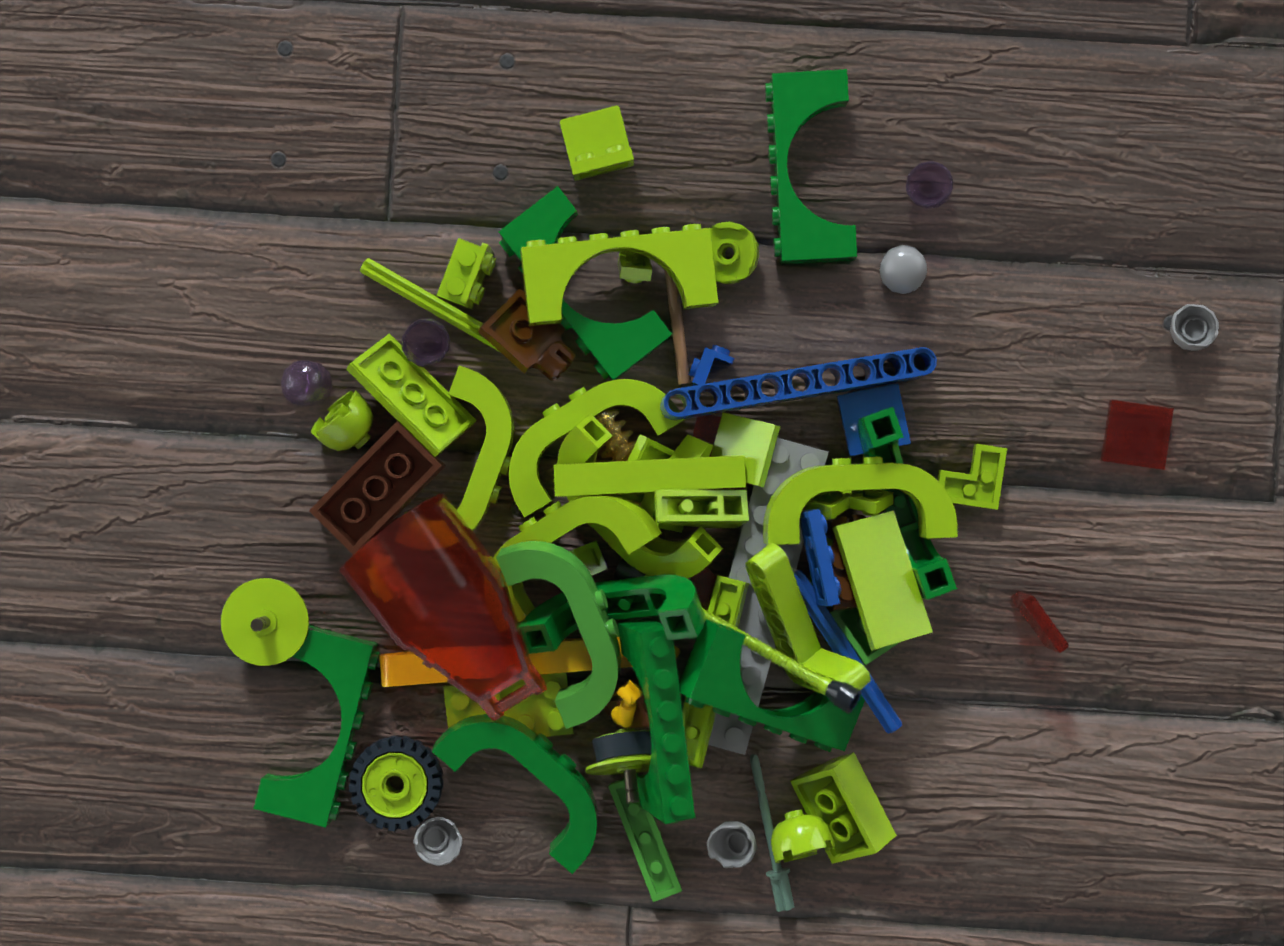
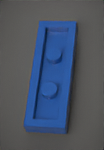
M820 509L802 511L799 522L817 606L840 604L839 595L841 594V587L837 577H834L832 568L834 554L832 548L827 545L825 535L828 530L827 521L824 515L821 514Z

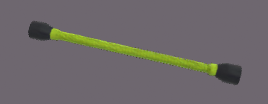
M624 559L618 564L614 573L616 580L648 576L632 567ZM703 608L706 619L731 627L746 635L743 642L745 647L759 655L761 654L766 659L768 658L769 661L775 662L776 665L814 687L817 686L818 691L825 694L834 706L846 713H850L857 705L861 696V690L846 682L833 681L828 677L818 675V673L811 671V669L804 667V665L797 663V661L790 659V657L783 655V653L776 651V649L769 647V645L762 643V641Z

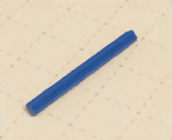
M800 569L794 571L793 573L808 614L832 651L856 660L865 667L827 607L817 606L814 588L804 572ZM870 674L871 680L861 690V695L888 734L893 733L902 726V721Z

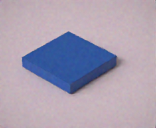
M898 383L837 396L849 456L863 454L858 431L859 418L890 407L894 408L904 436L899 439V446L911 444Z

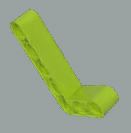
M769 543L746 562L745 567L777 651L822 677H828L833 681L846 682L862 690L871 680L868 670L856 660L821 648L788 557L782 548L774 543ZM785 670L790 679L796 684L821 693L818 691L817 686L814 687Z

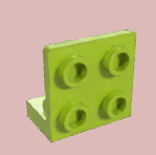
M616 105L560 120L574 181L634 166V157L629 146L619 106Z
M458 238L436 296L471 310L474 304L479 305L485 292V287L482 286L485 275L490 276L496 263L491 247L485 243L479 246Z

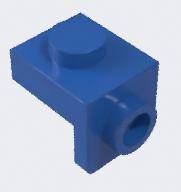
M713 345L711 349L705 347L701 360L694 358L688 374L694 377L692 384H705L714 360L731 366L734 358L729 356L730 350L717 345Z

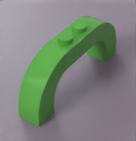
M526 541L501 548L496 559L508 586L529 579H543L558 586L568 600L590 655L592 672L582 682L560 689L555 703L566 729L585 723L599 714L608 704L615 691L621 670V651L617 639L619 637V630L613 618L609 619L605 608H608L606 596L603 590L598 591L591 573L582 561L560 546L548 542Z

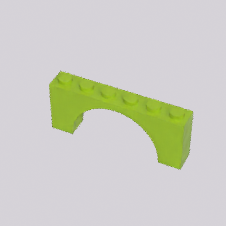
M689 224L682 226V231L670 232V227H659L651 229L652 234L639 235V230L620 232L621 237L608 238L607 233L589 235V240L577 241L576 237L571 236L559 238L558 243L545 244V240L526 242L527 246L521 247L520 254L529 326L560 323L562 320L563 294L571 277L591 259L611 252L639 254L661 266L675 283L680 293L684 310L717 305L718 294L710 228H701V224Z

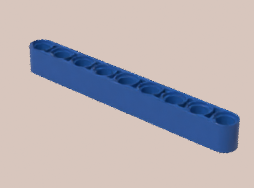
M920 347L677 388L669 391L663 397L660 409L667 419L681 420L916 380L930 374L935 369L937 358L932 350ZM915 356H919L924 360L925 368L923 371L916 369L913 359ZM884 361H889L894 365V376H889L884 372ZM854 366H859L864 370V381H859L854 377ZM824 371H829L834 375V386H828L823 382L822 375ZM794 376L801 377L804 380L805 389L803 392L793 388L792 378ZM767 381L774 385L775 394L773 397H768L762 393V382ZM732 387H739L744 391V401L737 402L731 398L730 390ZM701 392L712 394L714 397V405L712 407H705L700 403L699 395ZM669 398H680L684 404L683 411L679 413L673 412L668 406Z

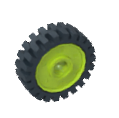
M407 736L385 737L371 744L357 758L350 773L349 792L352 793L351 801L353 805L356 804L357 806L356 811L360 816L364 815L366 817L365 821L369 824L374 823L380 829L388 828V831L406 830L420 824L437 806L443 789L442 767L440 768L437 756L432 754V750L428 746L422 745L423 742L413 740ZM390 777H400L404 782V788L401 790L393 789L389 783Z

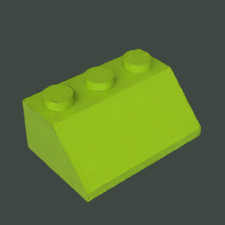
M854 752L833 758L790 781L806 814H814L822 818L828 825L835 848L826 851L832 864L876 854L897 836Z

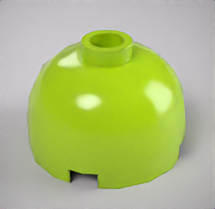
M357 390L355 392L350 391L327 409L329 413L323 420L320 417L311 429V433L318 441L330 449L345 451L353 446L359 449L371 437L368 432L373 424V412L368 402Z
M802 809L784 814L786 820L777 824L772 831L771 846L776 864L782 860L785 863L818 854L817 849L825 848L828 851L835 848L828 825L822 818L814 814L804 815Z

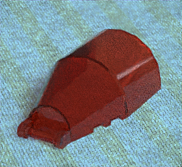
M438 494L425 500L396 519L357 550L339 569L397 646L404 651L410 650L424 660L422 664L429 669L433 667L448 678L447 682L477 702L491 720L496 721L500 719L508 709L533 694L539 695L547 690L544 679L532 664L501 568L445 494ZM520 679H523L526 683L499 701L494 696Z

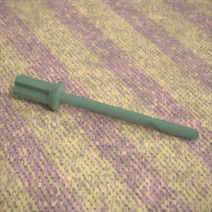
M751 754L750 763L755 787L758 792V802L773 869L766 872V877H770L777 912L788 911L795 907L788 878L790 868H782L781 862L775 863L771 846L774 828L768 799L765 794L763 775L758 756Z

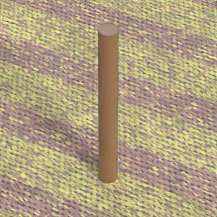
M665 271L678 385L690 384L680 293L672 278Z

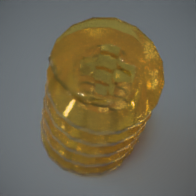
M619 409L608 410L596 417L612 435L602 446H606V449L601 455L602 458L612 457L611 462L628 461L636 441L628 442V439L633 434L632 430L621 431L626 424V420L615 421L616 416L620 412Z

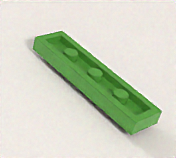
M624 778L608 784L652 901L656 902L682 892L681 884L655 817L640 806V798L637 803H627Z

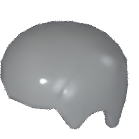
M900 245L888 250L880 264L879 271L882 283L891 291L901 294L916 291L923 283L927 273V263L923 254L915 247Z
M1186 304L1176 311L1171 319L1170 334L1174 343L1184 350L1198 351L1207 348L1218 336L1219 322L1214 312L1204 305Z
M437 816L426 819L416 828L413 843L417 854L424 862L435 866L450 864L459 855L463 841L458 828L451 820Z
M725 821L712 830L706 842L709 857L718 860L724 868L744 867L752 861L757 850L753 831L739 821Z

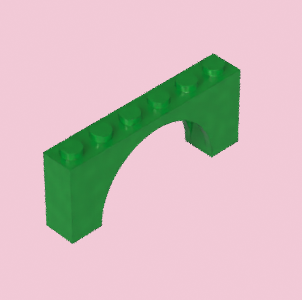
M847 69L772 73L770 83H765L766 102H771L772 114H767V133H773V145H768L769 164H775V176H770L771 195H776L777 207H772V225L778 226L779 237L773 238L774 257H780V265L854 261L857 258L856 225L832 223L811 212L795 194L790 183L787 168L789 147L800 128L822 112L846 107L849 101Z
M557 186L501 229L499 234L503 239L499 244L509 257L515 254L521 261V247H526V242L545 240V244L558 243V239L565 228L578 216L577 210ZM521 264L520 266H518V268H519V270H520V271L522 272V274H523L522 264ZM562 299V320L560 323L566 330L572 327L579 336L575 342L583 353L587 355L591 352L598 362L594 364V367L604 380L609 376L612 380H617L673 335L654 310L632 321L603 323L582 316Z
M648 618L618 623L621 654L628 659L637 675L645 699L650 724V767L646 775L637 776L640 806L664 824L695 818L674 639L668 640L662 624Z
M705 618L704 626L695 641L679 681L680 693L686 696V703L703 709L705 704L712 706L711 711L727 718L730 717L731 713L739 715V721L754 727L757 722L765 724L764 729L777 735H781L782 731L789 732L790 738L804 744L807 743L808 739L815 741L814 746L831 752L832 748L842 751L846 750L865 702L862 695L850 713H846L834 706L826 695L816 691L800 703L788 708L775 710L759 708L749 698L741 678L740 657L746 635L731 627Z
M309 625L307 637L302 647L293 655V658L302 660L316 668L333 687L341 709L340 734L329 757L316 768L295 775H274L268 773L262 777L253 809L325 828L332 820H337L341 808V802L337 801L339 791L345 790L349 777V772L345 771L347 760L353 759L357 742L353 741L355 729L360 730L364 720L365 712L360 711L363 699L368 700L373 682L368 681L371 669L376 670L379 662L380 652L376 651L378 643Z

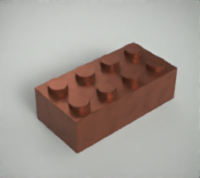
M397 421L309 512L353 555L359 554L446 465L438 457L434 458Z

